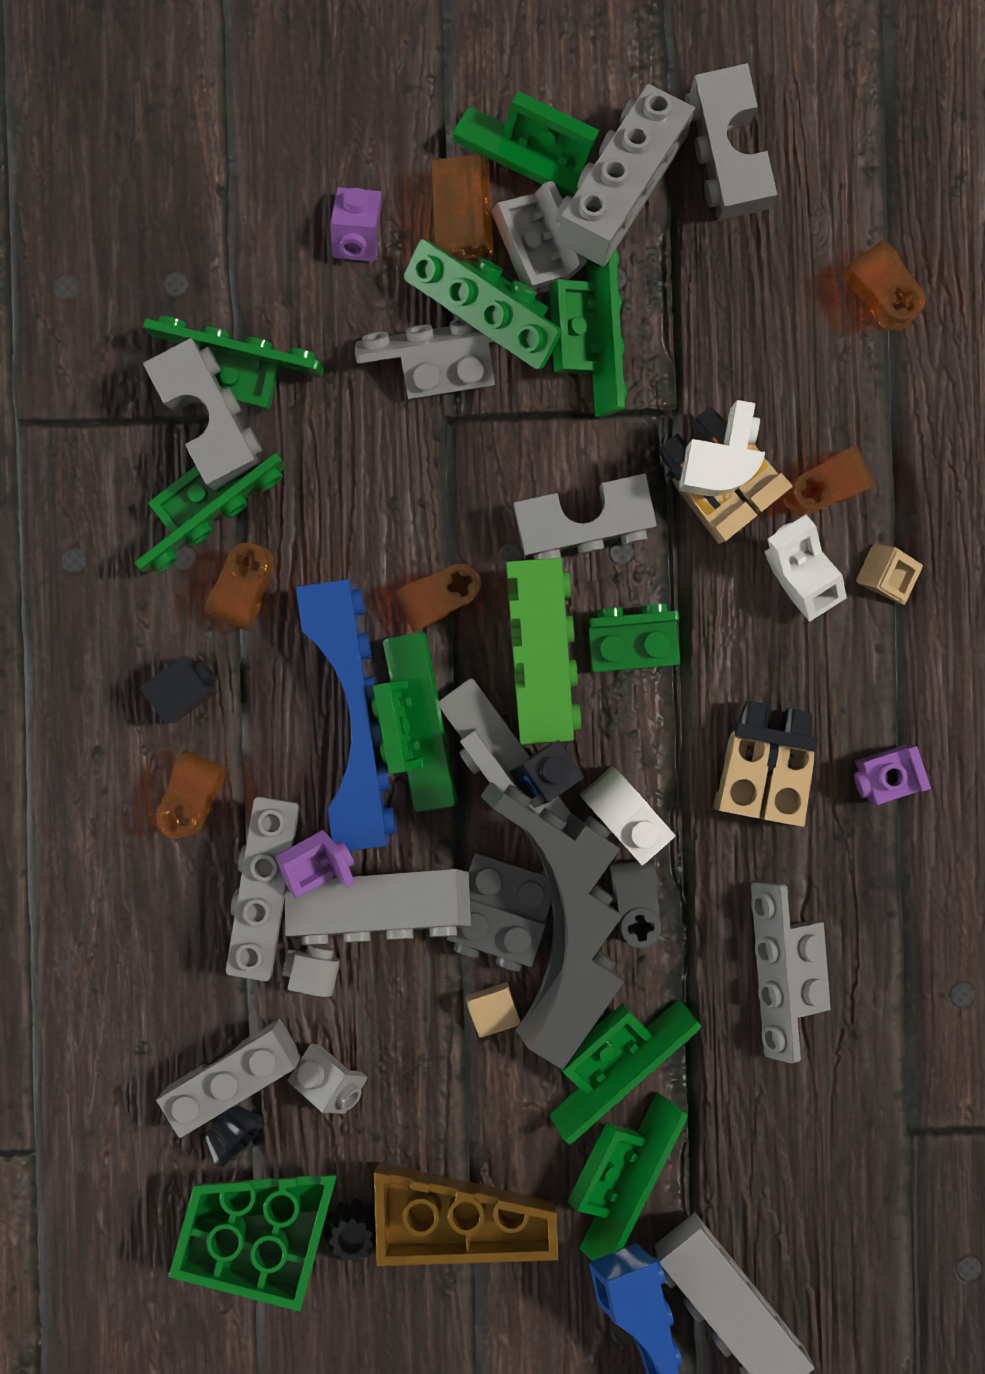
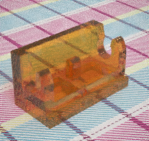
M480 154L431 160L436 246L448 252V254L456 259L493 256L489 168Z

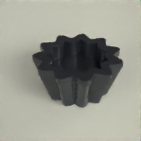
M237 1105L223 1113L212 1124V1127L206 1133L205 1141L216 1167L221 1166L223 1168L230 1160L234 1161L242 1151L249 1147L251 1141L259 1135L260 1129L265 1125L264 1118L261 1115Z
M357 1198L350 1205L339 1202L337 1204V1212L326 1215L328 1226L323 1230L322 1234L329 1242L328 1250L334 1255H340L343 1262L349 1259L355 1263L361 1262L363 1258L376 1254L374 1205L362 1206Z

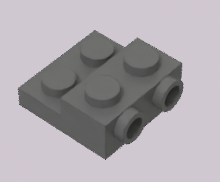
M475 851L468 871L471 926L457 927V936H449L447 940L455 942L454 951L469 957L478 958L480 951L497 956L495 963L509 970L520 971L522 964L532 967L552 902L547 876L544 873Z

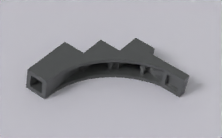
M491 781L481 797L494 810L520 826L528 835L540 857L547 876L552 899L553 935L549 962L533 1004L517 1027L516 1032L529 1050L563 1070L624 983L622 978L613 970L616 962L599 950L622 915L610 905L614 897L596 885L620 848L607 838L611 830L593 817L589 816L583 822L570 813L564 821L545 807L539 814L528 806L532 799L518 788L509 784L504 790Z

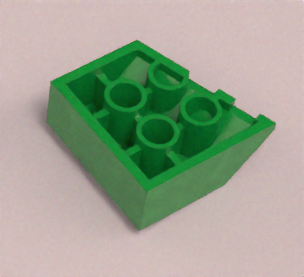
M337 1174L195 1184L168 1277L300 1312Z

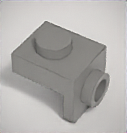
M310 1044L287 1081L322 1113L344 1114L359 1101L362 1093L361 1089L367 1081V1076L361 1071L348 1070L321 1045Z

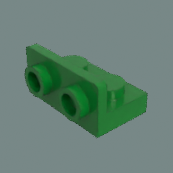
M666 603L640 606L641 614L623 616V607L596 610L597 618L587 620L591 672L681 665L677 630L679 611L668 612Z

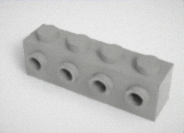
M650 84L646 85L638 99L630 98L622 112L620 127L616 132L609 130L599 150V159L595 165L589 162L582 171L577 184L578 191L573 198L566 196L562 201L555 221L560 223L557 243L605 267L686 140L695 107Z
M458 869L353 877L354 884L347 888L338 878H332L297 899L286 887L285 936L301 937L302 945L329 944V935H343L344 943L371 941L370 933L386 932V940L413 939V930L429 929L430 937L457 936V927L471 926L469 873Z
M695 1212L654 1245L658 1261L664 1271L665 1283L670 1288L677 1284L686 1295L683 1302L691 1315L699 1323L705 1319L714 1330L711 1336L721 1352L727 1358L734 1354L742 1364L739 1368L741 1374H809L815 1369L803 1344Z

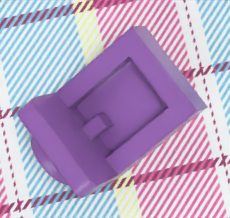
M337 188L330 223L332 255L334 258L372 262L376 260V235L382 207L381 191L364 190L361 188Z
M323 830L275 856L288 890L296 899L335 876L346 888L354 884L349 869L350 866L354 865V861L348 848L342 841L335 843Z

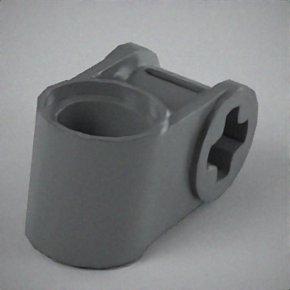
M650 859L643 866L638 861L609 864L611 893L614 897L613 903L615 904V909L622 915L617 923L620 934L629 945L635 948L652 946L661 934L658 880L654 860ZM641 915L646 922L650 923V926L643 928V935L637 936L632 929H628V925L635 923V916Z

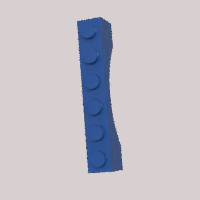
M349 579L296 587L302 632L321 649L334 667L345 691L351 719V747L348 766L340 788L328 807L332 840L335 843L342 841L349 851L387 846L390 842V834H396L397 830L393 807L386 808L383 791L390 790V778L387 764H379L377 747H380L383 738L379 720L373 721L371 708L374 696L373 685H376L374 676L367 677L365 659L372 658L368 632L361 633L358 617L359 615H365L362 589H354V582Z
M636 1243L589 1262L597 1304L616 1325L631 1335L640 1351L646 1374H679L678 1367L682 1366V1358L676 1343L672 1340L670 1326L673 1325L674 1319L672 1311L663 1297L661 1285L665 1283V1275L658 1259L648 1255Z

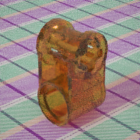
M886 241L878 242L843 268L844 277L850 288L863 300L879 324L885 329L901 331L907 328L923 310L925 294L922 288L905 268L895 249ZM903 301L907 305L906 309L903 307L896 310L892 304H899Z
M855 445L821 462L819 466L792 480L790 483L793 487L784 493V500L788 509L794 514L800 516L810 515L837 501L840 503L875 486L876 483L858 446ZM813 488L816 495L805 500L802 496V491Z
M248 542L240 543L233 547L228 554L219 579L209 594L205 613L247 631L258 614L263 594L274 571V557L270 551L263 546ZM245 556H254V560L260 563L257 571H248V566L243 564Z
M455 564L431 576L428 575L396 590L394 594L412 631L415 632L475 600L481 592L482 582L476 570L468 565ZM458 572L462 577L471 576L473 583L467 586L469 594L464 597L460 592H451L449 587L455 583L453 575Z
M183 751L173 768L168 788L157 810L156 823L161 833L176 839L194 835L200 831L210 807L223 785L227 767L190 751ZM184 809L183 816L189 819L188 824L177 827L179 820L173 816V813L176 810Z

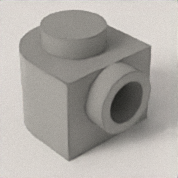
M307 945V949L298 948L297 951L288 949L282 974L283 976L290 977L287 990L314 996H332L340 959L332 956L334 949L324 945Z

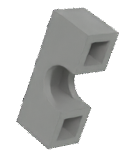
M748 63L695 75L690 93L685 95V102L695 107L692 121H696L699 137H695V151L698 163L700 165L705 164L709 180H705L704 189L709 208L715 207L718 221L770 209L777 196L768 151L756 154L740 153L732 147L727 137L729 130L750 124L758 107Z
M190 338L143 363L163 403L173 412L195 403L203 404L207 407L209 423L206 430L198 438L185 444L207 486L215 491L250 473L261 464L256 454L261 452L262 448L250 427L242 429L235 415L242 411L229 386L223 390L220 387L215 374L220 372L221 369L208 346L201 350L195 341Z
M646 474L601 483L599 493L602 511L597 519L589 523L581 524L568 519L561 509L558 493L514 502L513 508L524 558L534 557L535 560L561 558L560 551L577 548L579 554H587L605 549L604 541L621 538L622 545L647 540V532L653 531L657 524Z
M279 1018L244 1039L239 1046L209 1066L205 1063L168 1085L156 1101L180 1139L294 1070L302 1054Z

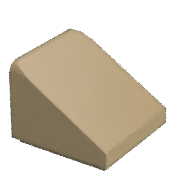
M873 544L856 582L871 591L905 605L923 565L896 547Z
M508 982L466 995L467 1007L480 1038L520 1025L521 1020Z

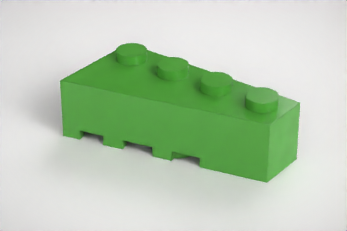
M562 558L507 562L506 573L520 745L548 743L557 740L560 742L574 741V731L581 730L580 705L572 704L571 686H578L576 660H569L568 642H574L573 616H566L565 598H571L569 571L563 572Z

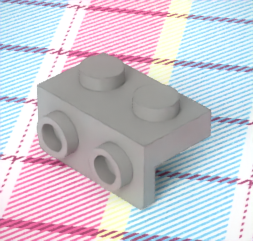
M554 181L545 182L535 194L498 202L491 210L520 282L534 290L549 286L550 283L557 279L569 280L587 262L584 256L557 243L560 223L556 222L555 218L564 199L560 196Z

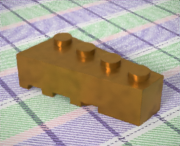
M379 1162L374 1172L377 1266L558 1260L555 1201Z

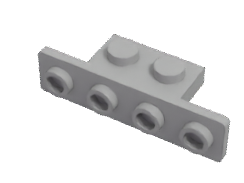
M461 318L450 322L448 327L432 329L431 325H417L408 328L405 334L389 336L387 332H374L363 336L362 341L355 342L357 363L401 357L408 399L495 385L489 342L495 341Z
M469 679L439 701L440 709L462 738L460 742L464 749L459 754L474 774L481 770L489 782L492 781L505 790L511 784L522 791L509 771L530 756L523 746L520 745L518 739L475 680ZM559 796L551 802L536 808L531 803L528 805L539 814L545 807L564 821L571 813Z
M256 797L254 799L247 845L242 846L238 860V871L242 872L240 887L235 890L231 903V915H235L226 966V973L228 975L260 981H268L272 977L287 887L275 856L293 847L299 814L298 803L266 797Z
M753 882L751 884V906L754 918L755 954L757 956L759 981L758 995L761 1007L764 1054L768 1058L793 1064L801 1060L798 1018L831 1010L824 922L807 921L790 925L787 886L771 882Z

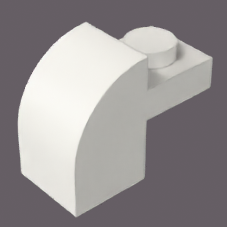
M737 400L730 408L724 445L695 439L690 441L686 447L678 491L704 496H722L737 490L755 475L765 456V452L747 449L748 445H755L759 431L760 418L753 417L755 403Z
M807 515L793 523L783 525L773 536L768 538L770 548L765 551L767 561L787 595L809 622L847 598L843 576L821 551L817 527Z
M613 766L608 768L580 793L583 800L642 866L676 837L642 796Z

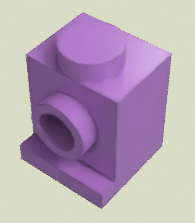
M904 744L855 761L859 771L854 773L857 790L862 798L867 797L870 803L879 805L909 794L931 789L917 746ZM894 768L898 780L895 784L889 785L886 782L885 775L888 770Z

